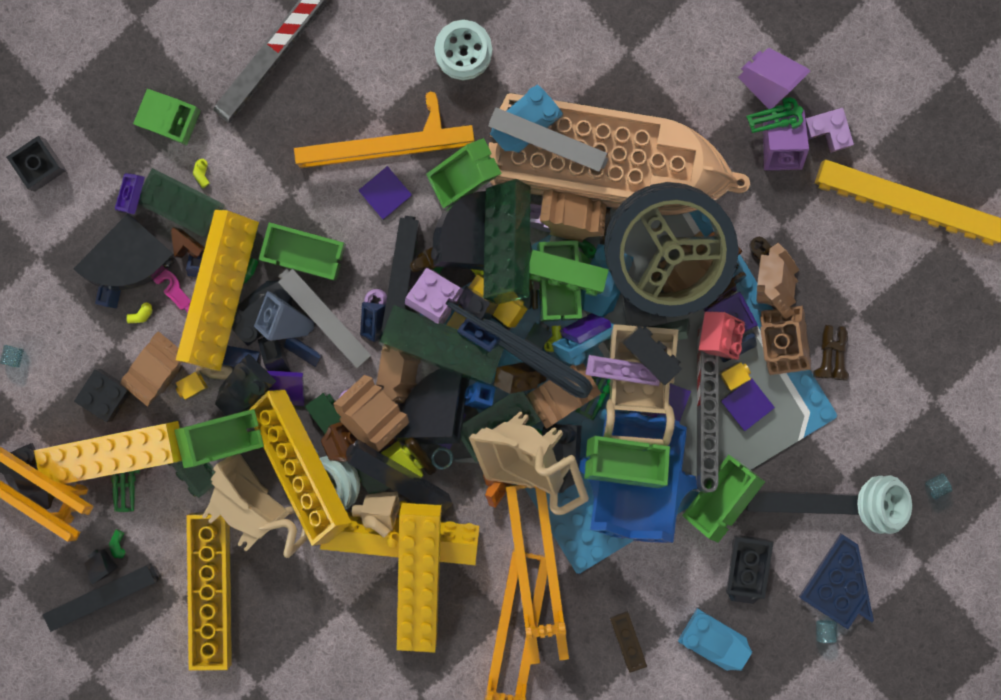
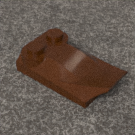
M342 422L329 426L326 434L321 439V443L330 461L347 462L346 451L351 444L356 442L357 438ZM393 438L382 449L396 443L395 439Z

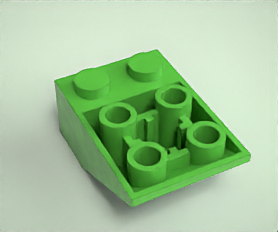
M147 89L133 124L187 146L201 110L176 98Z

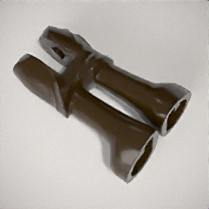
M824 326L821 350H823L822 363L820 368L813 371L814 378L849 380V373L845 369L846 343L848 340V331L845 326L838 327L836 341L833 340V326ZM832 350H833V351H836L835 367H834L833 373H832Z

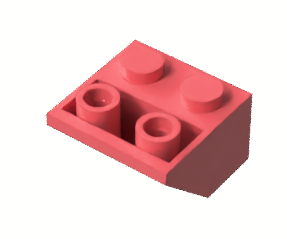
M705 312L698 350L710 355L739 360L742 350V337L745 332V322L725 312Z

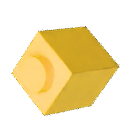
M737 362L719 373L728 390H733L751 379L749 376L751 374L750 369L746 364H742V362Z
M198 371L176 382V391L185 400L208 388Z

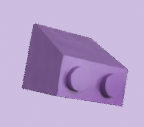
M767 48L763 53L759 51L752 58L753 63L748 61L741 68L743 72L738 78L768 109H772L811 71L771 48Z
M804 110L802 114L803 123L800 127L792 129V126L789 124L787 127L763 131L764 170L803 169L809 151ZM792 115V116L780 118V119H779V122H780L781 120H783V119L789 120L791 117H796L797 122H798L799 120H798L797 116ZM775 121L764 122L763 126L773 124Z

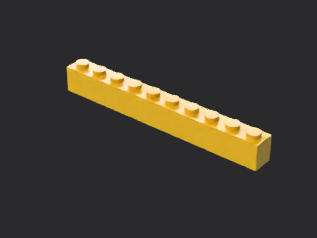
M826 159L821 162L814 183L819 185V189L825 191L832 189L837 191V195L843 197L850 195L855 197V201L861 203L868 201L874 203L873 206L876 208L884 209L886 207L892 209L891 212L894 214L903 215L904 213L910 215L909 218L912 220L921 221L922 219L928 221V225L938 228L939 225L946 227V231L950 233H964V237L968 239H982V243L993 246L994 244L1001 243V218Z

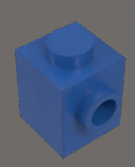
M479 382L469 386L465 391V405L480 410L491 407L495 387Z

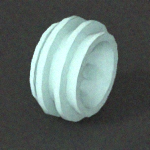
M468 20L453 21L443 27L436 38L434 49L437 63L442 71L451 78L459 80L474 79L484 73L490 64L492 57L491 38L486 30L476 22ZM464 35H471V39L465 40ZM453 37H456L457 42L454 44L451 43L450 40ZM476 44L481 45V49L479 51L474 49V46ZM466 48L467 55L461 56L460 49ZM452 51L453 56L447 57L446 52ZM472 58L477 59L474 64L470 63ZM458 61L463 63V67L457 66L456 63Z
M327 456L321 457L320 460L344 508H350L356 502L360 491V479L357 470L348 464V461H330Z
M891 475L872 477L862 486L859 492L858 513L862 522L872 532L893 534L899 532L908 523L912 512V499L908 488L898 478Z

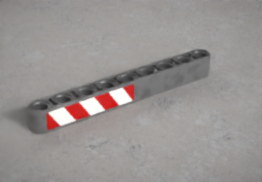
M299 0L217 102L213 111L227 123L232 122L233 116H237L245 106V101H249L257 91V86H261L269 76V71H273L281 61V56H285L293 46V41H297L305 31V26H309L317 16V11L320 12L329 0Z
M701 323L697 329V488L703 493L715 491L718 487L719 356L710 355L698 350L703 323ZM705 363L711 365V372L705 371ZM705 382L711 384L710 392L704 389ZM705 401L711 404L710 411L704 408ZM705 420L711 423L710 430L704 428ZM705 440H709L711 442L710 450H707L704 447ZM705 459L711 462L709 470L704 467ZM705 479L711 481L710 489L704 487Z

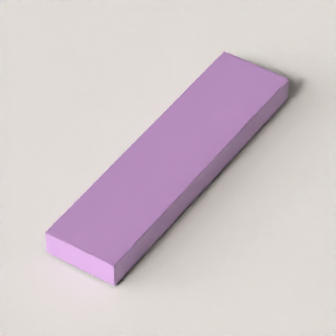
M593 355L588 357L585 375L655 386L660 384V381L642 363Z

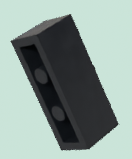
M637 326L621 343L663 385H666L682 370L679 366L681 362L673 354L669 356L665 352L667 348L661 341L655 342L651 338L653 333L646 326L643 328Z

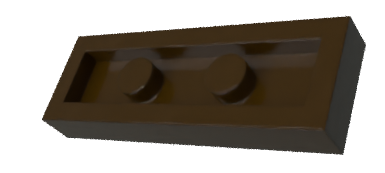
M628 611L610 617L629 673L646 668L647 664Z

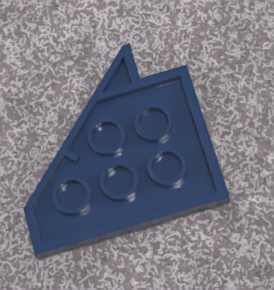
M840 533L799 595V598L846 629L850 628L858 614L870 622H873L874 619L859 545Z

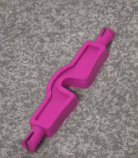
M165 269L158 277L153 279L154 282L160 284L168 279L170 284L164 290V293L181 310L185 309L188 313L191 300L180 288L177 277Z

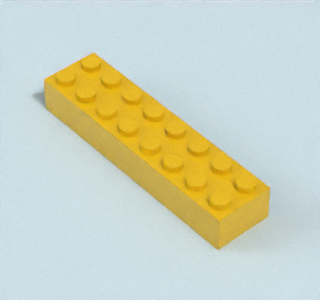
M228 210L214 211L176 356L177 361L221 371L259 224L258 221Z
M267 391L249 409H254L259 426L254 427L255 431L260 430L264 449L311 545L329 543L352 522L286 391Z
M176 421L34 450L38 471L55 482L66 484L182 461L174 432L175 429L180 428L179 422Z
M402 503L399 514L397 650L434 653L436 650L441 505Z
M347 512L352 523L329 543L320 544L321 550L399 558V541L395 548L389 547L386 536L382 537L375 530L365 528L362 518L353 517L352 512ZM397 517L394 529L390 533L396 532L399 534V517ZM441 522L440 562L475 565L479 526L471 523Z
M190 513L186 515L189 670H228L232 665L230 525L221 515L212 523H209V519L212 517L210 513L206 518L202 517L204 513Z

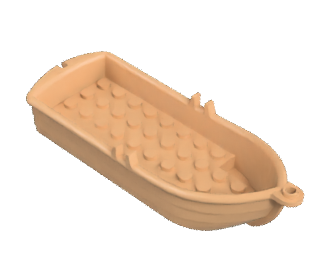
M507 94L500 109L507 111L524 95ZM553 100L562 111L563 116L548 129L606 152L608 161L605 168H601L600 171L593 170L532 144H529L520 153L514 151H504L498 143H489L492 153L490 157L495 159L502 173L490 181L493 187L543 196L544 190L553 189L557 193L566 192L588 197L592 201H602L607 205L606 207H612V210L618 209L620 204L634 192L652 184L663 182L690 185L700 189L715 201L728 191L744 193L750 186L749 178L745 174L731 172L722 155L703 136L681 123L659 117ZM737 181H742L744 185L739 186ZM680 204L657 207L662 215H678L697 210Z

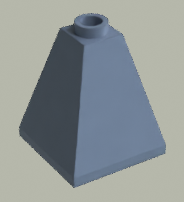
M267 291L254 327L266 339L272 341L308 336L309 332H312L314 328V321L273 293Z

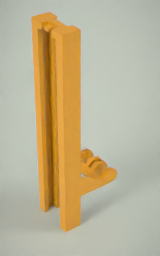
M430 91L425 95L426 105L430 114L422 132L294 148L295 162L300 168L462 148L474 142L472 125L442 129L438 98L435 92Z
M0 447V462L55 496L63 504L59 512L50 513L1 480L0 498L67 542L76 541L81 532L69 525L74 519L71 512L78 511L81 514L90 515L94 506L79 497L80 495L87 494L89 489L81 484L71 486L55 482Z
M517 484L506 486L530 664L540 663L537 637L545 638L547 635L548 637H553L552 635L556 634L559 661L567 660L569 655L566 628L562 612L546 492L535 486L533 487L536 488L554 625L546 624V626L539 625V627H535L516 493L517 490L528 487Z
M512 550L484 700H526V687L531 665L527 638H525L515 696L496 693L518 578L515 550ZM525 553L526 558L540 561L532 601L535 627H538L547 580L546 560L544 555Z

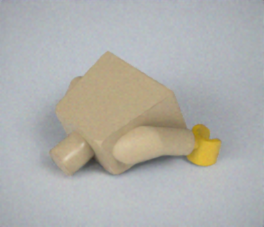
M398 492L368 494L363 505L352 506V516L361 517L365 528L375 530L382 537L386 536L388 538L387 545L395 548L399 541V534L396 532L390 533V531L394 529L402 503L407 502H399Z

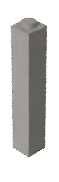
M495 107L488 124L493 129L596 171H600L601 168L604 169L608 161L607 153L497 107Z
M286 269L278 276L281 279L278 283L356 368L371 356L293 269L290 272Z

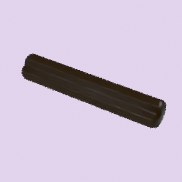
M412 437L406 440V447L427 474L432 475L436 473V466L417 441Z

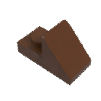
M172 228L174 257L183 258L187 252L196 258L203 257L205 247L183 229Z

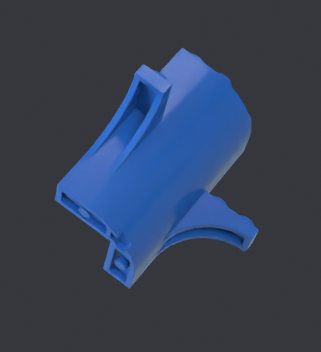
M615 411L612 436L663 440L667 417L665 415H657V418L641 415L639 411H629V413ZM607 414L605 415L603 436L606 427ZM675 420L674 431L668 445L670 446L668 486L658 489L588 479L594 496L590 530L616 538L633 539V541L674 542L676 517L680 503L688 492L699 490L697 488L696 476L685 475V472L682 471L687 427ZM580 458L579 471L585 475V464L589 459Z

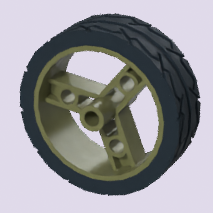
M674 182L652 184L634 192L624 200L611 217L606 230L604 244L606 264L616 287L624 297L643 311L667 317L689 315L706 308L714 302L730 284L736 270L739 253L736 231L731 219L721 206L700 189ZM680 204L695 208L705 214L710 220L715 236L675 237L657 207ZM641 219L658 248L640 281L637 283L626 270L624 247L633 225ZM654 220L660 221V225L657 228H651V223ZM663 231H666L668 233L662 235L659 239L657 238V235L661 234ZM680 245H690L691 251L684 253ZM698 245H705L703 251L696 252V248ZM662 256L667 261L664 268L658 265ZM713 259L705 275L690 287L676 292H660L676 264L684 260ZM654 272H660V276L657 279L651 278Z

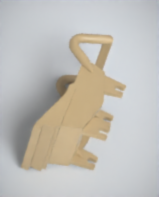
M613 325L610 358L641 363L621 343L637 326ZM647 327L653 333L651 338L655 342L661 341L667 348L665 352L669 356L673 354L676 357L678 330ZM674 378L666 385L660 382L659 386L610 379V397L606 404L607 421L603 437L650 443L649 445L668 446L675 424L673 408L669 404L670 383H674ZM615 410L665 413L667 423L663 440L612 436Z
M519 412L509 422H503L493 430L487 427L485 429L482 428L476 435L472 434L469 437L486 480L524 485L530 489L535 486L550 494V510L556 515H564L589 500L575 457L570 455L559 462L556 461L552 448L563 435L561 430L557 432L556 428H552L542 436L533 427L525 425L529 417L528 415L523 417L522 412ZM571 470L580 497L562 507H558V491L564 481V476Z
M241 454L229 456L216 464L213 468L215 474L211 478L213 481L211 484L215 488L210 500L211 502L202 517L206 518L210 513L212 517L209 519V523H212L221 515L228 525L242 531L243 534L238 542V546H241L246 541L245 551L268 531L287 527L289 532L283 555L286 558L291 557L308 540L304 529H302L300 539L294 544L297 533L296 526L291 520L284 519L289 514L296 513L293 506L284 508L267 494L268 489L259 482Z

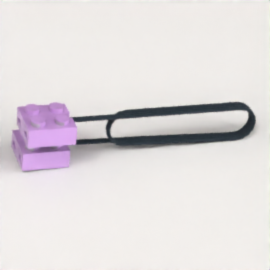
M428 268L425 269L406 296L405 305L437 324L443 325L450 316L451 311H456L501 338L498 344L500 347L575 397L587 398L593 389L591 382L579 372L499 324L487 319L480 320L457 306V302L464 289Z

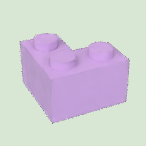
M843 108L805 119L808 140L825 135L830 153L854 145Z

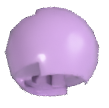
M372 289L365 295L364 302L371 303L374 300V296L381 298L379 304L386 306L387 295L384 291Z

